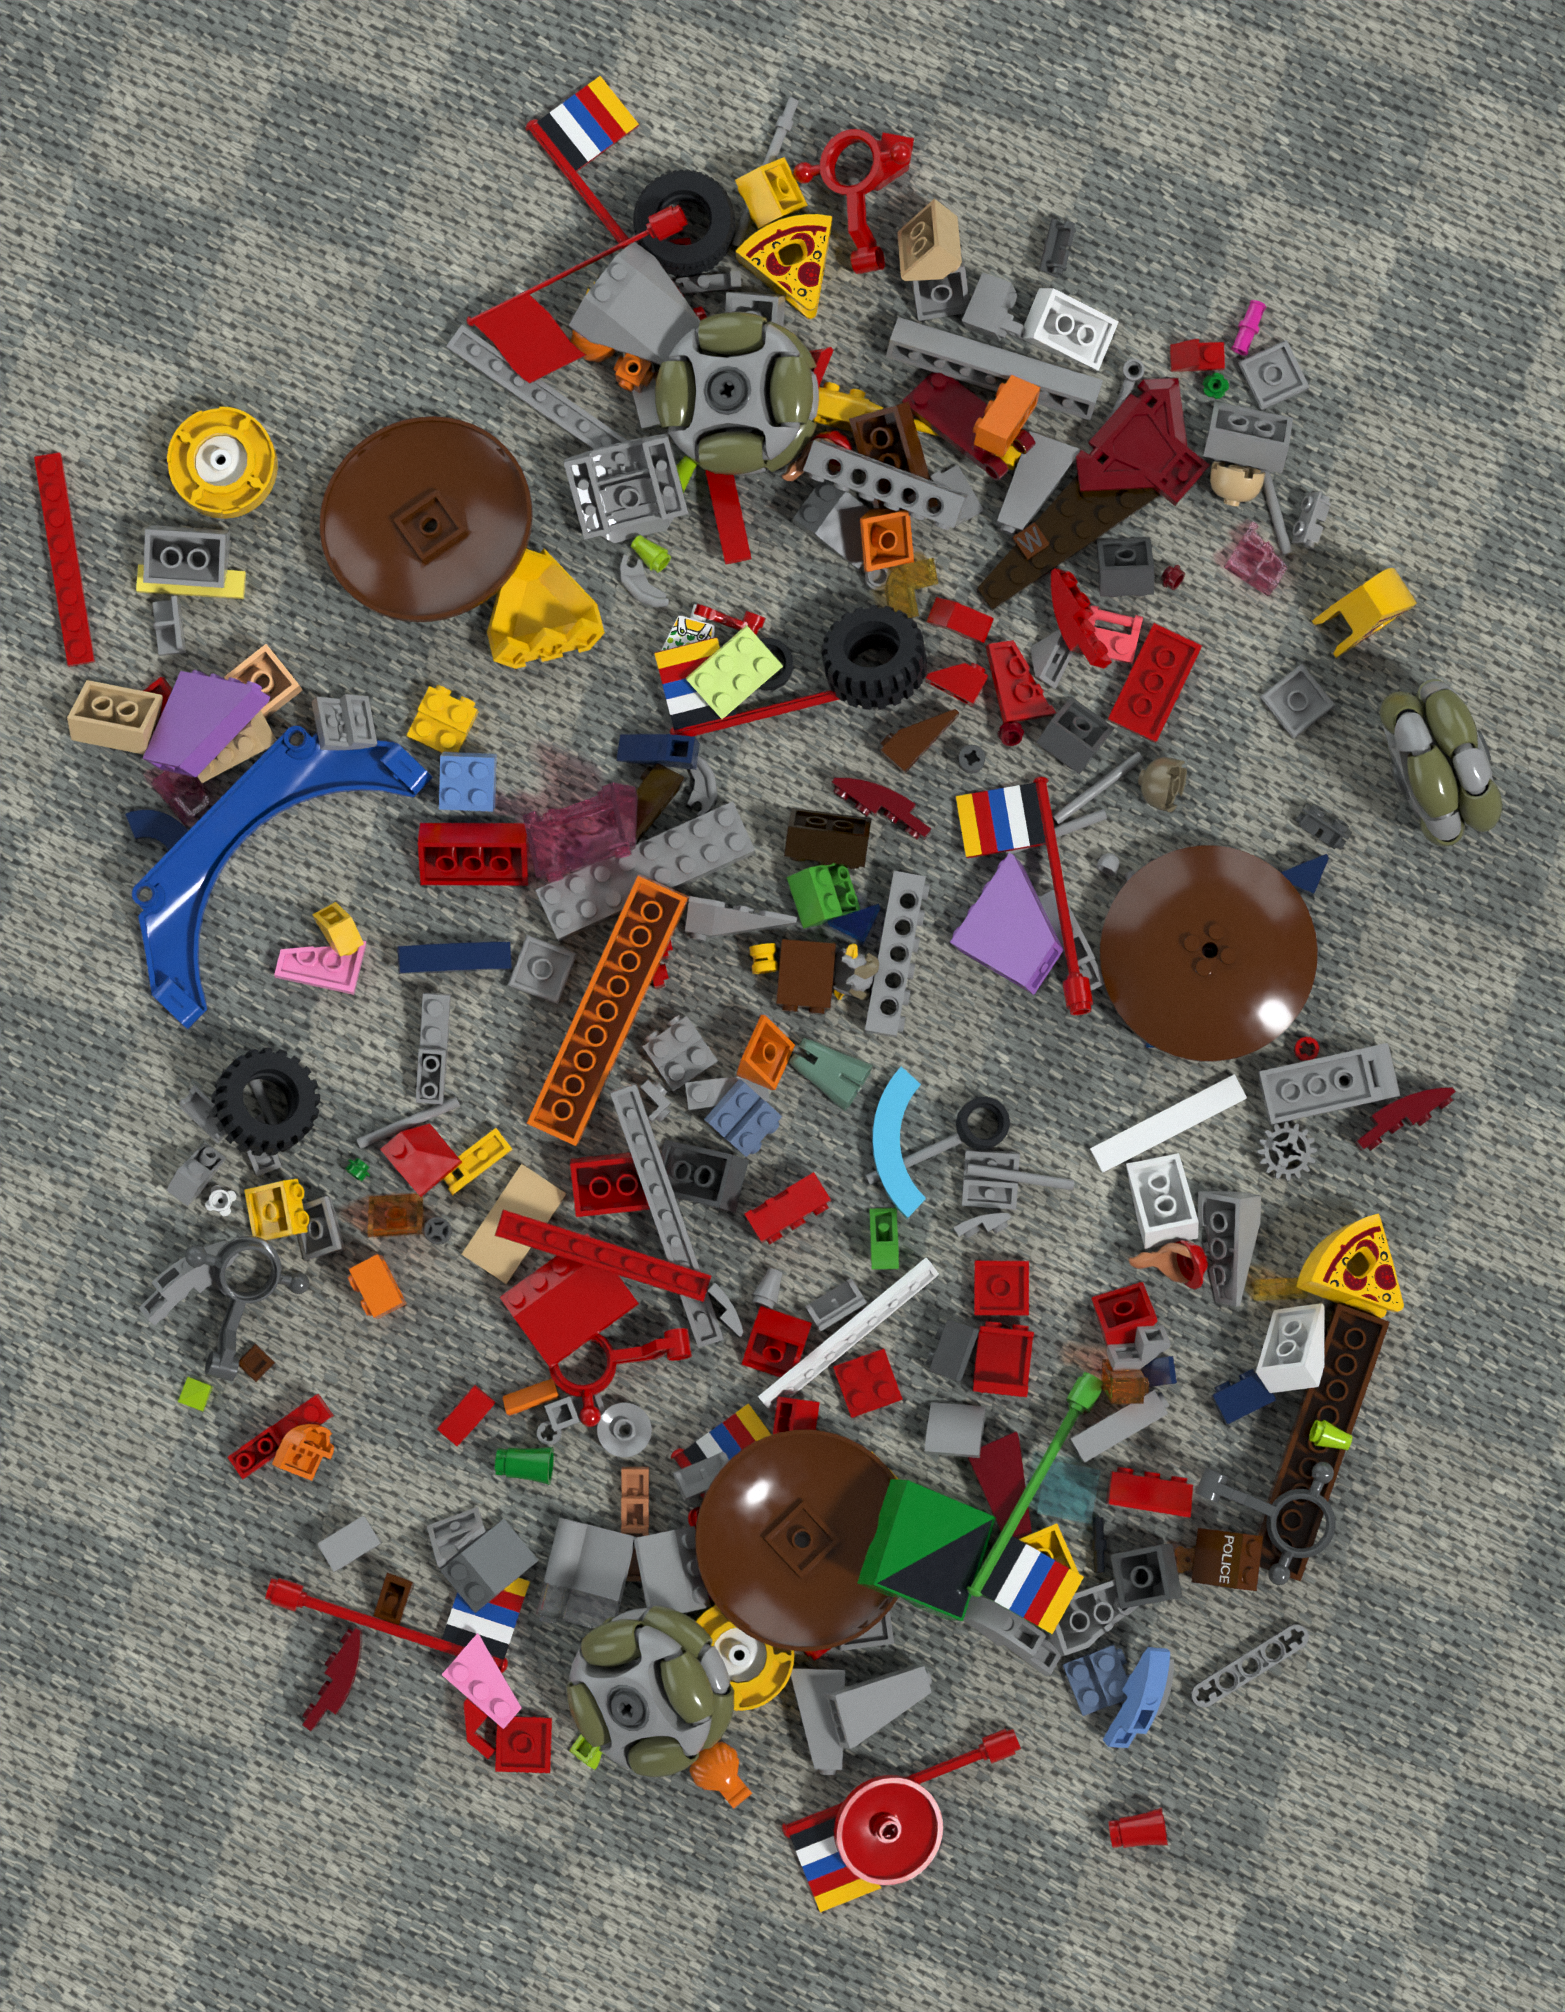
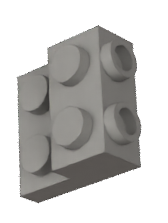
M680 1015L666 1024L668 1029L663 1033L659 1034L658 1031H655L644 1039L646 1044L642 1046L673 1092L718 1062L689 1018L686 1016L682 1019Z

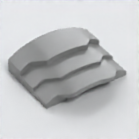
M669 434L620 442L564 459L563 463L584 540L602 536L613 543H617L639 535L644 536L662 532L668 529L674 517L688 514Z

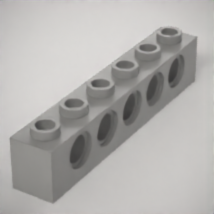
M820 438L813 441L803 471L809 473L808 477L820 482H824V479L832 481L837 489L849 492V489L860 492L858 496L869 501H874L875 498L884 501V506L896 511H899L900 508L910 511L909 516L919 520H924L925 517L934 520L935 526L945 530L958 526L969 496ZM831 459H836L841 464L839 473H833L829 469ZM856 469H862L865 472L866 480L864 483H859L855 480L854 471ZM881 478L890 481V492H883L879 488ZM906 488H911L916 492V500L914 502H909L905 499L904 490ZM934 497L940 500L942 504L940 511H933L929 507L930 498Z
M894 871L878 955L879 970L874 977L865 1032L894 1038H897V1032L903 1033L906 1017L901 1016L902 1005L908 1006L911 991L905 988L907 979L913 980L915 963H910L912 952L918 953L920 937L915 936L917 926L923 925L925 914L924 910H920L921 900H927L930 884L925 883L926 876ZM905 895H910L915 900V905L910 909H905L900 905V899ZM897 923H908L911 929L907 935H899L895 931ZM895 948H901L904 950L906 957L901 962H895L891 959L890 952ZM897 975L901 980L899 987L889 988L885 983L887 976ZM885 1001H891L895 1004L896 1011L891 1015H885L880 1009L881 1004Z

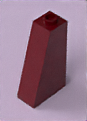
M1017 1431L982 1446L980 1458L967 1457L992 1514L996 1517L995 1520L1000 1532H1002L1026 1488ZM1029 1507L1026 1509L1012 1535L1017 1539L1032 1533Z

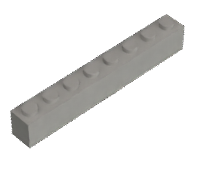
M898 317L886 354L887 358L935 373H942L945 376L993 391H997L1001 383L1006 384L1010 376L1014 375L1041 387L1037 404L1087 420H1091L1103 380L900 317Z

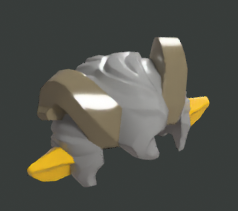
M853 943L848 945L847 949L843 948L836 954V970L833 981L835 985L833 988L834 995L838 1000H841L844 995H852L861 1000H868L871 993L866 989L871 987L874 979L873 976L879 970V960L870 953L866 955L857 952V945Z

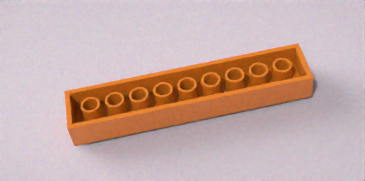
M641 874L637 876L526 1124L572 1145L577 1146L689 900V896Z

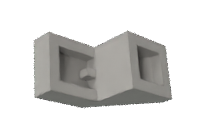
M1164 1325L1137 1327L1134 1343L1108 1345L1106 1353L1113 1371L1140 1370L1170 1348L1171 1343Z
M599 1393L593 1396L594 1406L603 1414L606 1409ZM569 1396L545 1406L554 1432L581 1422L579 1413L583 1408L582 1397Z

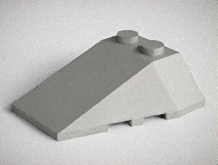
M634 242L615 256L588 291L572 318L569 327L591 343L601 344L616 351L626 352L638 356L640 359L661 365L662 362L668 361V356L676 344L692 329L699 327L700 319L655 256Z

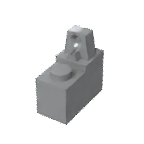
M982 272L962 319L965 328L998 341L1001 338L1005 339L1006 335L1021 339L1025 330L1023 325L1013 321L1014 316L1007 312L1009 308L1014 306L1017 298V293H1015L1016 290L1012 283Z

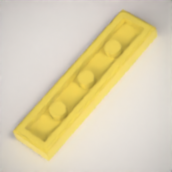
M138 564L137 593L244 599L245 571L227 570L224 588L143 583L144 565Z

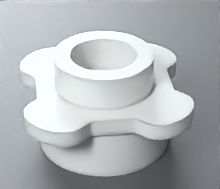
M215 1185L211 1188V1195L209 1200L206 1201L205 1207L209 1211L215 1210L220 1212L222 1216H228L231 1213V1204L236 1200V1193L234 1191L222 1190L221 1186ZM222 1198L223 1203H219L218 1200Z

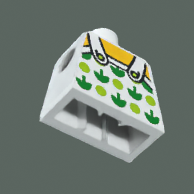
M694 604L690 618L684 616L677 617L662 650L715 637V626L705 623L706 618L694 614L697 606Z

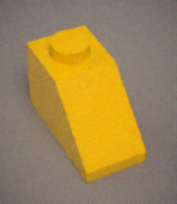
M336 902L312 914L330 946L340 957L351 955L358 950V947L364 945L352 917Z

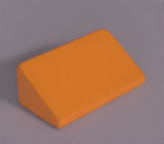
M551 1378L503 1396L506 1414L511 1416L559 1398L556 1384Z

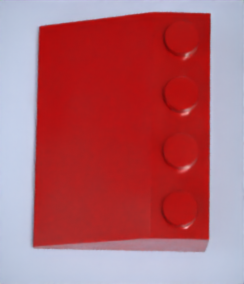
M559 1256L552 1258L499 1297L550 1368L639 1305L619 1275Z

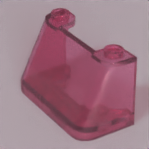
M610 783L602 786V790L597 792L598 796L562 809H549L543 816H538L535 811L522 815L536 877L547 878L548 882L562 880L564 874L613 857L623 858L632 854L631 851L636 848L638 803L636 788L629 785Z

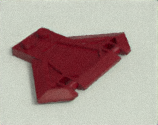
M1179 378L1143 379L1137 386L1142 394L1138 398L1130 394L1088 442L1093 450L1089 454L1081 450L1076 456L1080 492L1153 488L1171 504L1176 506L1210 465L1187 447ZM1150 400L1155 403L1152 408L1147 405ZM1101 456L1106 459L1103 465L1098 462Z

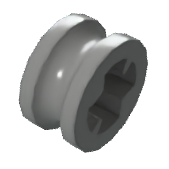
M545 1421L538 1426L537 1437L541 1443L553 1445L560 1440L562 1430H558L557 1434L553 1435L552 1441H547V1437H542V1432L546 1430L545 1426L551 1425V1422Z

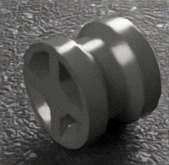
M977 745L965 746L959 753V767L969 774L979 772L985 763V753L982 748Z
M433 1217L425 1224L424 1235L431 1243L441 1245L448 1242L451 1238L452 1227L444 1218Z

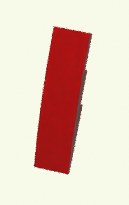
M705 470L725 565L751 560L734 475L714 474Z

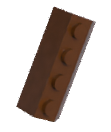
M909 401L849 419L858 453L931 480ZM881 478L879 488L883 492H890V481ZM906 488L904 490L905 499L909 502H914L916 500V492L911 488ZM876 498L872 501L874 509H889L884 506V501ZM930 498L929 507L937 506L936 498Z

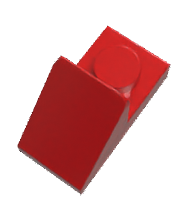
M1192 339L1171 344V372L1225 370L1224 342L1199 343V339Z

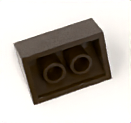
M659 763L654 768L649 766L640 777L643 781L637 789L632 787L623 800L626 801V804L622 809L615 808L608 817L607 821L610 824L607 830L628 847L638 844L682 788L685 779L682 775Z
M792 808L784 856L798 862L813 860L821 865H832V863L842 864L849 869L865 868L872 819Z

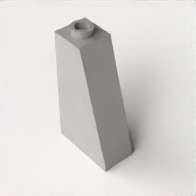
M1031 431L1029 432L1036 444L1028 453L1021 454L997 519L996 526L1001 527V532L1015 536V533L1021 532L1029 525L1075 463L1076 456L1080 452L1079 448Z
M1152 1390L1070 1437L1068 1440L1081 1463H1085L1167 1415L1168 1412L1165 1408L1169 1407V1404L1162 1392L1157 1394L1155 1390Z
M912 1665L827 1693L826 1697L840 1747L850 1749L857 1746L931 1693L930 1685L932 1680L925 1666Z
M793 1667L791 1679L814 1769H820V1774L836 1775L837 1770H842L843 1747L839 1745L826 1694L845 1688V1669Z

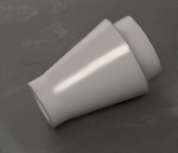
M773 1268L767 1269L766 1274L752 1294L754 1297L752 1303L754 1305L773 1309L774 1305H777L783 1273Z

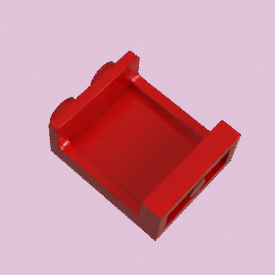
M986 1321L985 1326H979L972 1392L1027 1398L1034 1332L1028 1331L1029 1326L1013 1324L1012 1329L1001 1328L1002 1323Z

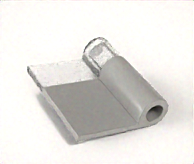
M559 1518L536 1614L541 1616L540 1621L556 1624V1620H563L594 1629L602 1625L606 1619L618 1616L635 1546L633 1538L636 1537Z

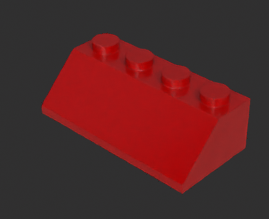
M420 823L418 835L420 885L528 886V823Z

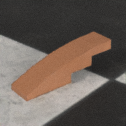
M622 1467L621 1533L635 1536L636 1538L649 1535V1467ZM635 1546L626 1581H642Z

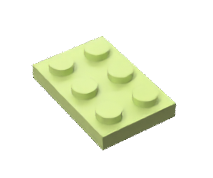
M746 625L687 676L686 680L718 716L723 719L781 669L783 665L749 626Z

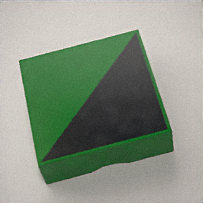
M891 1479L879 1514L877 1531L868 1548L857 1584L890 1597L904 1599L914 1607L943 1619L963 1621L971 1598L967 1587H971L979 1573L996 1517L909 1480Z

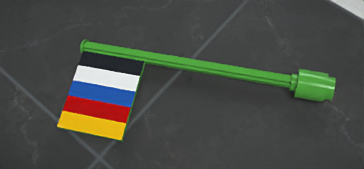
M1084 1372L1082 1377H1078L1066 1398V1401L1069 1403V1411L973 1584L971 1587H967L969 1594L972 1596H984L1051 1635L1084 1576L1012 1535L1079 1414L1082 1415L1084 1412L1090 1413L1102 1391L1101 1386L1103 1382L1087 1372Z

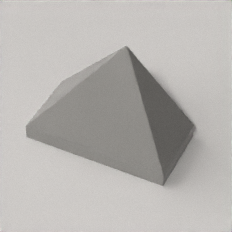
M1060 629L1034 644L1030 649L1035 676L1053 689H1056L1074 653L1066 645Z

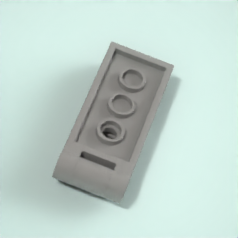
M1388 1043L1263 1070L1257 1073L1269 1126L1401 1096ZM1344 1076L1347 1078V1086H1342L1339 1083L1340 1077Z

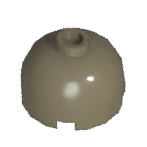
M1162 757L1155 759L1147 766L1146 770L1141 771L1138 784L1141 786V793L1145 801L1151 807L1166 812H1172L1176 809L1177 805L1173 804L1175 796L1179 793L1182 797L1186 784L1187 769L1181 766L1185 764V761Z

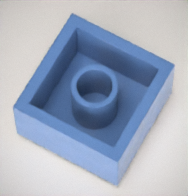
M443 752L440 755L439 810L493 812L496 803L497 754Z

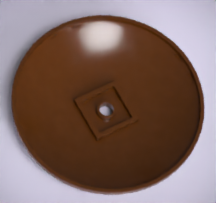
M429 416L406 419L379 429L365 438L346 455L337 467L326 488L320 512V537L323 552L337 581L348 594L366 608L380 615L408 622H433L452 618L468 612L487 601L506 584L517 569L527 549L533 521L531 493L524 473L515 457L505 445L484 429L474 424L448 417ZM427 522H437L435 531L430 533L424 531V526Z
M1217 845L1186 847L1164 854L1146 864L1125 883L1112 902L1104 922L1100 941V965L1110 1001L1126 1025L1136 1035L1158 1050L1172 1056L1200 1062H1217L1243 1057L1265 1047L1278 1038L1293 1023L1304 1007L1312 990L1317 968L1318 947L1316 932L1308 908L1298 891L1281 872L1259 857L1245 851ZM1211 943L1217 947L1218 953L1214 958H1207L1203 955L1202 947L1205 944Z
M791 1430L779 1432L755 1441L739 1451L720 1469L704 1495L696 1522L695 1552L697 1564L705 1588L716 1607L735 1627L759 1642L785 1650L818 1651L830 1649L850 1642L869 1631L882 1620L898 1599V1597H890L857 1584L868 1548L877 1531L879 1514L890 1480L896 1479L895 1476L875 1454L864 1446L846 1437L825 1431ZM804 1531L809 1536V1543L801 1548L795 1544L794 1539L798 1532Z

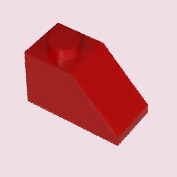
M962 663L928 673L925 682L973 707L988 680V675L985 674L986 670L978 664L971 663V665Z

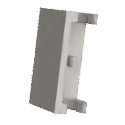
M194 1085L189 1090V1095L185 1099L180 1100L179 1107L211 1138L219 1143L227 1133L225 1130L219 1132L216 1126L219 1119L218 1117H213L211 1110L215 1103H212L211 1099L199 1087Z
M850 1278L808 1304L805 1308L820 1332L861 1308L867 1302L854 1281Z
M718 1453L672 1473L684 1501L708 1490L717 1473L729 1461L726 1453Z

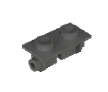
M1051 218L1039 270L1055 278H1058L1059 275L1063 274V271H1066L1070 251L1065 249L1072 245L1074 233L1076 232V228H1074L1075 223L1065 221L1063 224Z
M1306 803L1302 810L1306 815L1301 812L1295 820L1299 823V827L1315 836L1319 828L1322 829L1324 832L1319 840L1334 850L1335 848L1341 850L1346 843L1342 838L1344 837L1348 840L1352 834V831L1348 829L1349 826L1340 819L1336 818L1333 820L1325 815L1326 811L1316 804L1311 806Z

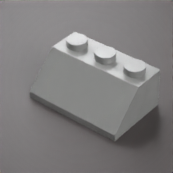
M1214 401L1203 456L1216 461L1233 462L1244 467H1256L1267 472L1282 473L1289 448L1293 418Z
M148 526L145 529L143 583L224 588L229 562L230 530Z
M695 1526L633 1538L647 1608L658 1605L686 1613L711 1607L708 1592L702 1581L697 1564Z

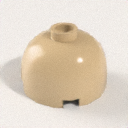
M1224 461L1213 462L1210 474L1211 487L1218 496L1224 498V504L1239 506L1240 502H1248L1254 499L1261 491L1265 472L1250 466H1240L1236 463L1235 465L1224 467Z

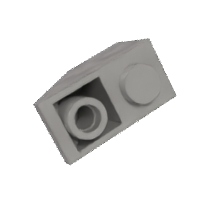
M204 1142L176 1171L166 1191L186 1206H189L203 1191L224 1163L226 1157Z

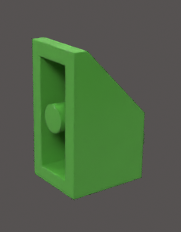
M897 1208L869 1209L872 1270L899 1269Z

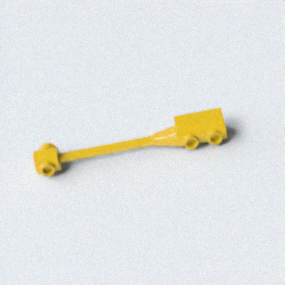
M825 382L823 388L819 387V406L817 416L813 420L819 424L853 432L849 421L850 418L883 409V407L871 402L870 399H866V393L862 390L850 389L849 394L839 392V385ZM914 419L917 431L939 436L923 422ZM1011 445L1004 457H998L1006 463L1008 470H1014L1016 464L1018 465L1021 453Z

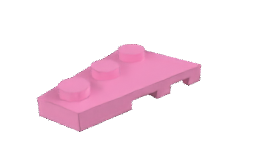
M363 941L364 945L358 947L355 953L341 957L331 946L281 949L274 976L283 980L354 995L364 957L366 941Z
M477 1633L443 1672L442 1676L504 1729L522 1707L485 1646L481 1636Z

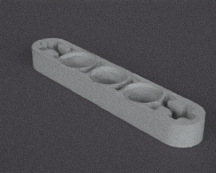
M1298 1624L1286 1627L1197 1683L1191 1690L1192 1701L1199 1707H1209L1302 1649L1309 1640L1307 1630ZM1293 1629L1296 1632L1302 1631L1303 1635L1300 1637L1302 1642L1300 1644L1295 1641L1289 1643L1287 1646L1291 1650L1286 1652L1283 1643L1278 1638L1283 1635V1639L1286 1641L1292 1636L1290 1631ZM1271 1643L1277 1644L1281 1650L1280 1655L1276 1659H1269L1265 1654L1266 1646ZM1253 1658L1256 1660L1257 1669L1254 1673L1247 1674L1243 1671L1242 1663L1245 1659ZM1229 1672L1233 1675L1234 1684L1230 1688L1220 1686L1219 1677L1222 1673ZM1213 1679L1216 1688L1221 1691V1694L1216 1696V1692L1213 1691L1208 1695L1209 1700L1207 1702L1202 1699L1198 1701L1196 1699L1199 1695L1198 1689L1202 1687V1689L1208 1690L1212 1687L1208 1682Z

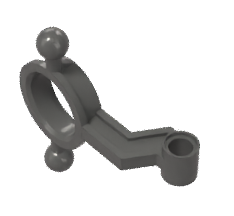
M256 1236L235 1238L226 1243L216 1256L207 1254L206 1250L198 1245L191 1246L186 1251L185 1259L190 1266L200 1267L203 1264L213 1266V1276L216 1285L225 1296L230 1298L218 1334V1352L211 1351L205 1364V1375L228 1381L235 1379L239 1367V1358L234 1357L236 1353V1331L246 1303H256L264 1300L273 1293L278 1284L288 1286L290 1291L295 1294H302L309 1288V1279L305 1274L294 1273L290 1276L281 1273V1261L275 1248L266 1240ZM244 1250L260 1251L271 1262L269 1279L261 1288L252 1292L236 1291L226 1283L225 1270L228 1262L233 1256Z
M1319 1462L1314 1465L1312 1469L1314 1480L1310 1490L1294 1489L1280 1495L1273 1504L1227 1486L1226 1483L1229 1477L1209 1468H1205L1195 1492L1217 1503L1220 1497L1223 1496L1267 1515L1268 1535L1276 1548L1283 1552L1279 1562L1272 1565L1268 1572L1270 1581L1275 1585H1283L1290 1579L1288 1567L1292 1557L1307 1558L1319 1554L1329 1545L1335 1533L1336 1521L1334 1512L1327 1500L1320 1495L1323 1485L1330 1482L1334 1476V1470L1327 1462ZM1292 1500H1310L1317 1504L1324 1513L1326 1519L1325 1532L1322 1538L1311 1547H1292L1285 1543L1278 1534L1276 1527L1278 1513L1286 1503Z

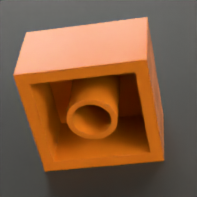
M376 1254L349 1269L351 1275L347 1278L353 1290L361 1292L364 1299L360 1303L367 1316L380 1319L407 1304L382 1255Z

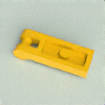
M495 1128L458 1157L462 1163L442 1180L449 1186L448 1191L453 1196L513 1149L498 1129ZM457 1168H459V1170L464 1175L459 1180H457L456 1177L453 1175V1172Z

